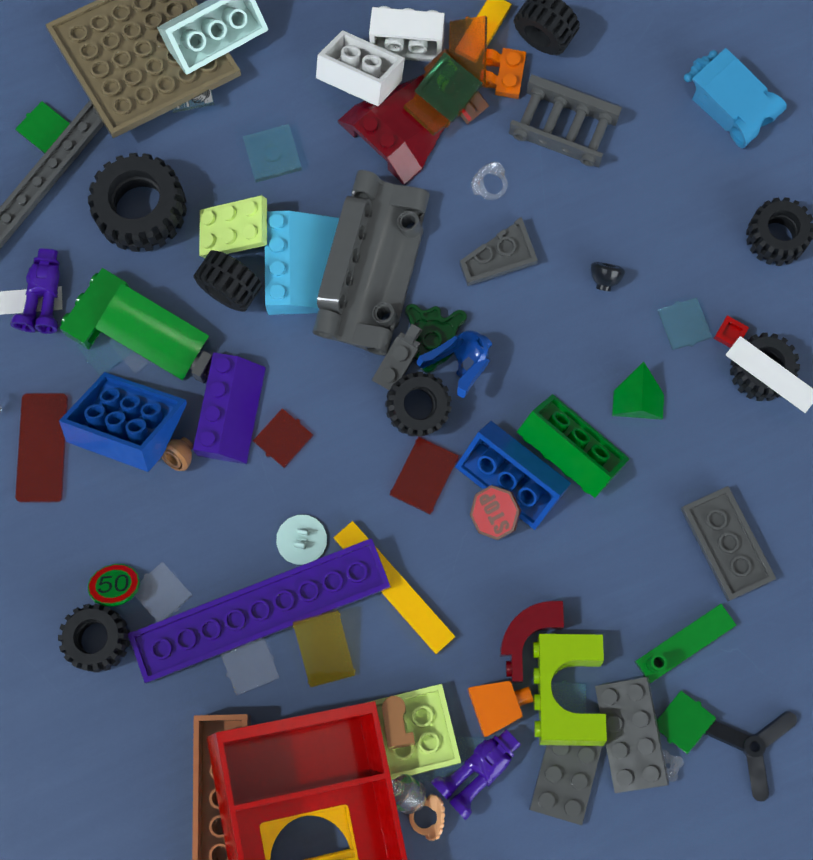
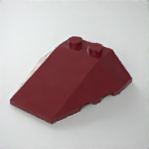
M422 74L398 85L379 106L367 101L354 105L338 120V123L354 138L358 135L362 137L387 161L388 171L405 186L423 169L430 152L433 151L436 141L441 132L444 131L455 109L434 84L431 85Z

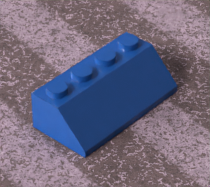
M492 421L487 423L476 434L455 466L456 469L482 489L495 485L512 491L521 509L519 518L534 530L571 485V482Z

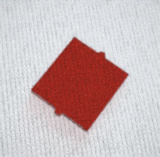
M281 409L253 442L266 452L268 458H273L285 468L313 437V434L300 424L299 419L295 420L284 409Z

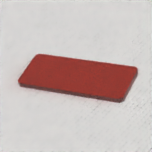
M26 393L22 396L15 495L18 502L57 503L62 500L65 437L59 420L67 413L68 397L63 393Z

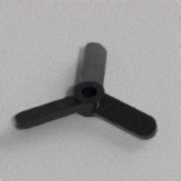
M785 711L754 736H749L714 721L705 734L743 751L747 757L752 795L754 799L762 802L769 797L763 756L765 749L793 728L797 723V717L794 713ZM751 742H755L757 744V750L755 752L751 751L750 749Z

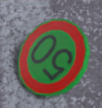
M125 564L105 566L96 571L90 578L88 583L89 596L95 603L102 606L113 607L124 604L131 600L138 592L140 586L138 573L132 567Z

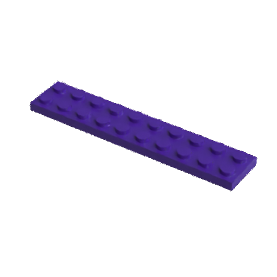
M370 538L128 633L144 683L147 684L391 588L373 539Z

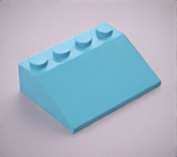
M267 211L265 306L268 315L318 313L317 297L339 218L295 211Z

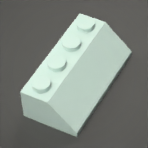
M207 0L157 27L167 49L186 75L269 30L255 0Z

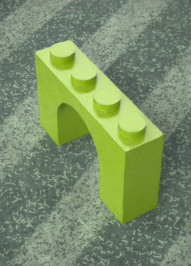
M539 634L537 642H533V658H538V668L533 669V683L538 684V694H534V710H539V721H534V736L539 737V745L604 746L607 742L606 714L569 712L556 702L551 690L553 677L564 668L574 666L601 667L604 661L603 635Z

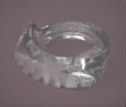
M491 162L478 170L471 182L474 195H481L487 200H497L506 193L508 180L504 174L505 169L503 165H500L499 162ZM492 174L502 180L503 188L501 192L491 194L486 191L483 181L485 175Z

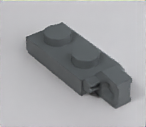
M411 324L406 334L401 332L396 337L372 381L390 391L391 386L401 377L405 376L419 352L418 348L421 343L416 340L422 332L421 328Z

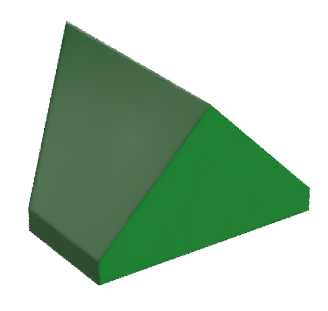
M643 362L613 391L612 416L663 419L664 393L645 362Z

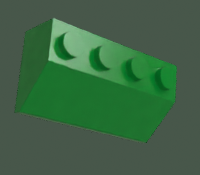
M553 394L529 414L517 431L525 442L534 446L542 453L545 459L553 462L561 469L564 475L573 479L581 486L584 492L594 498L598 496L630 459Z

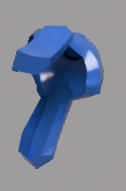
M468 330L460 333L458 336H454L432 351L420 355L416 363L423 369L454 352L459 364L456 374L460 377L457 396L465 398L473 383L490 362L488 357L492 342L486 336ZM470 357L474 363L466 371L461 364L466 358Z

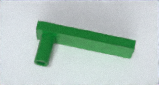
M719 604L634 662L644 677H649V683H652L731 630L736 624L723 605Z

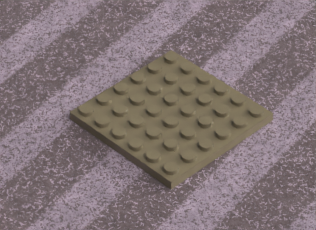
M96 0L45 24L49 34L112 138L124 134L187 101H191L192 98L209 89L213 90L241 76V71L229 52L186 75L167 49L157 27L198 6L195 0Z

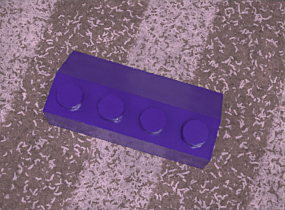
M213 352L193 451L197 456L247 464L266 367L239 356Z

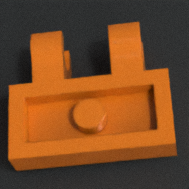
M503 48L502 54L494 49H486L483 65L499 67V73L495 75L491 71L482 70L479 86L495 88V95L518 99L526 52Z

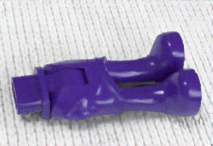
M44 248L38 250V256L34 258V263L28 269L26 276L28 285L25 293V307L23 313L14 314L11 318L10 325L13 328L34 333L37 330L43 334H52L58 331V321L54 319V300L58 298L57 290L60 279V262L57 261V250ZM43 297L41 313L36 320L38 299Z
M506 729L499 737L495 735L492 739L484 740L477 745L473 755L465 760L464 764L448 777L437 776L431 783L448 800L473 772L479 774L468 786L449 801L455 810L467 820L472 813L471 802L486 785L489 787L507 768L512 760L511 758L515 756L513 752L521 744Z

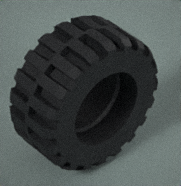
M129 153V157L126 158L120 155L115 157L117 161L112 164L108 161L103 165L105 169L102 172L99 170L95 174L96 183L92 182L90 184L89 191L92 195L88 196L91 216L101 233L104 234L109 242L112 244L116 243L118 248L126 250L129 246L132 252H139L140 248L151 251L154 245L159 244L160 247L165 245V239L168 237L173 239L177 234L175 229L176 227L179 229L184 223L182 216L184 217L187 211L185 205L187 202L174 170L169 165H165L162 159L157 157L153 160L152 155L143 153L142 157H139L137 153ZM149 187L159 192L158 204L152 212L144 217L128 219L121 217L116 212L121 197L133 188Z

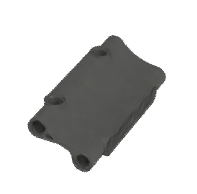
M359 170L357 172L352 195L347 196L343 204L317 297L319 310L313 327V334L322 338L350 344L376 355L385 356L387 354L394 329L399 325L424 232L422 223L430 197L428 191L417 187L385 182L370 171ZM415 223L413 227L406 228L409 224ZM391 313L388 319L381 320L385 314Z

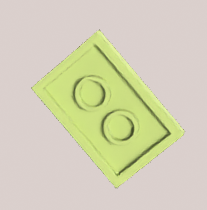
M261 195L200 210L199 256L206 258L211 250L229 254L267 245V198Z

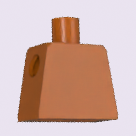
M511 681L474 686L467 689L484 738L522 718L520 706L534 702L529 687L514 691Z

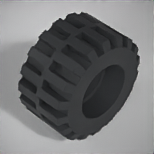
M526 0L514 17L515 28L520 36L535 49L549 55L562 54L580 28V23L577 20L578 17L562 0Z
M779 197L773 198L772 202L769 200L764 202L762 207L760 206L755 212L746 230V235H748L746 241L747 245L752 244L750 251L752 254L756 252L758 254L756 258L760 261L764 258L766 259V264L769 265L772 262H775L776 266H782L784 262L788 265L794 259L800 258L813 239V223H810L813 217L811 214H806L808 209L805 206L802 208L798 206L800 202L794 200L792 203L789 202L790 198L784 197L782 201H780ZM779 223L789 229L792 239L783 241L775 238L770 233L768 224Z
M211 250L193 275L196 283L208 295L221 304L241 312L247 310L262 288L259 278L248 267L220 251Z
M766 332L761 333L759 337L755 334L749 340L746 339L796 377L798 376L797 372L800 370V364L796 362L799 360L798 354H793L795 347L793 345L788 346L786 338L783 337L780 340L778 339V334L774 333L768 337ZM731 360L730 365H732V368L730 369V375L735 376L732 382L734 385L738 384L740 386L738 388L740 393L743 391L747 392L746 397L749 399L756 396V401H762L764 398L770 401L775 397L781 396Z
M409 373L391 386L386 396L385 407H387L386 414L391 419L393 427H397L399 432L406 433L408 436L420 437L439 430L449 418L447 416L452 409L450 407L452 399L447 393L449 389L447 386H443V381L440 378L436 379L431 373ZM412 390H422L431 398L432 410L424 419H414L405 410V396Z
M100 604L83 605L82 609L75 608L73 610L74 614L72 616L68 614L64 618L67 620L66 624H61L59 628L63 630L62 635H58V641L62 642L59 649L65 654L64 658L66 661L71 662L76 668L91 672L107 671L111 669L110 666H117L120 663V657H125L127 654L125 648L130 645V641L127 640L130 631L126 629V621L117 612ZM101 623L107 630V642L100 651L93 654L87 653L82 646L83 633L90 625Z

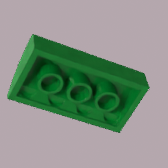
M122 283L95 327L96 330L180 380L184 379L194 359L198 356L209 337L206 333Z

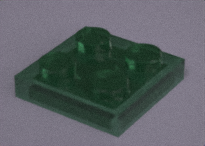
M444 52L416 88L415 92L447 119L454 122L483 83Z

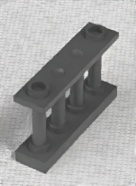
M531 74L526 92L531 95L530 101L521 122L511 121L509 134L519 141H529L580 160L586 166H596L599 168L603 153L597 151L607 125L616 126L622 107ZM540 100L553 103V108L543 131L529 126ZM563 108L576 112L566 139L552 135ZM587 116L599 121L588 148L574 143L584 118Z

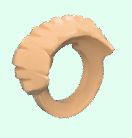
M430 794L426 799L414 803L409 812V822L413 830L418 834L424 835L429 841L439 839L443 832L445 807L441 797ZM421 806H428L437 814L436 823L428 828L419 827L414 820V814Z

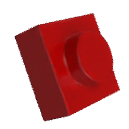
M727 315L713 339L731 348L740 336L744 338L749 327Z

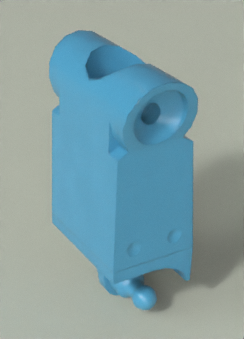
M727 48L719 54L716 50H712L708 56L697 58L693 62L691 71L684 75L685 82L693 80L696 86V92L692 100L724 130L729 131L733 141L742 149L758 136L760 127L773 122L787 109L786 102L780 96L768 92L767 87Z

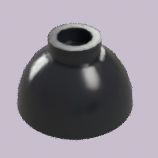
M602 262L591 264V275L597 283L596 288L599 290L611 291V287L618 284L624 277L625 270L622 267Z

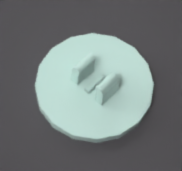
M296 515L288 518L280 526L276 545L279 553L286 561L295 565H304L319 559L323 555L327 546V534L324 526L316 518L309 515Z

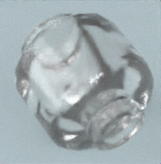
M400 774L391 780L397 810L404 814H412L423 807L426 801V789L423 783L408 774Z

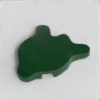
M415 304L407 305L405 315L409 319L410 326L414 324L422 329L416 340L421 343L418 348L419 352L415 357L416 361L420 355L432 351L456 336L458 329L466 322L467 314L463 310H457L448 317L443 318L441 316V309L438 306L422 310ZM453 353L430 366L421 368V370L425 373L434 372L437 366L446 362Z

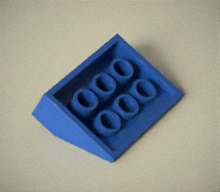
M104 372L59 420L67 443L149 472L163 456L187 405V401Z

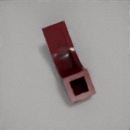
M546 601L534 604L520 612L508 626L501 642L500 657H510V661H506V677H511V683L523 682L522 651L526 639L533 633L541 630H562L564 628L563 601Z

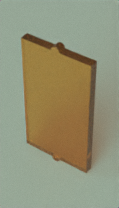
M467 16L465 19L450 21L449 51L456 57L461 65L460 69L475 88L486 87L487 17L470 18Z

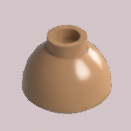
M182 437L180 440L171 439L161 458L172 469L186 471L192 461L191 450L193 449V444L185 437Z

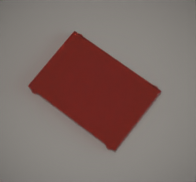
M418 437L393 489L390 490V496L430 515L456 462H458L459 455Z

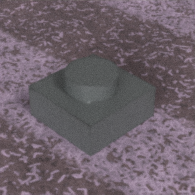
M205 351L202 352L200 357L197 356L191 366L193 377L202 383L205 382L209 375L212 355Z

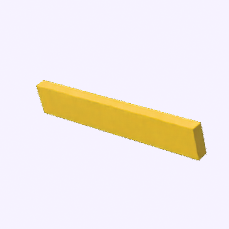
M353 521L333 537L342 549L368 540V537ZM376 548L391 588L383 590L381 593L435 654L439 653L455 638L454 634Z

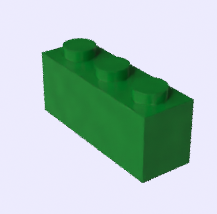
M104 268L99 273H95L85 293H81L77 297L72 311L65 314L62 318L60 330L67 337L90 350L101 335V332L96 330L95 327L121 283L129 287L127 282Z

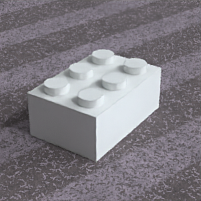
M387 6L372 7L369 30L370 43L404 57L405 60L430 62L443 51L445 13H439L435 10L427 12L415 11L411 8L403 10L391 9Z
M342 30L318 54L316 78L379 106L401 83L405 58Z

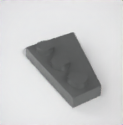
M522 217L514 221V224L507 229L500 231L492 240L482 244L460 260V267L467 286L537 264L538 259Z

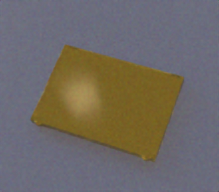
M338 610L293 622V628L295 629L310 687L355 676V669L353 668L340 619L341 614Z

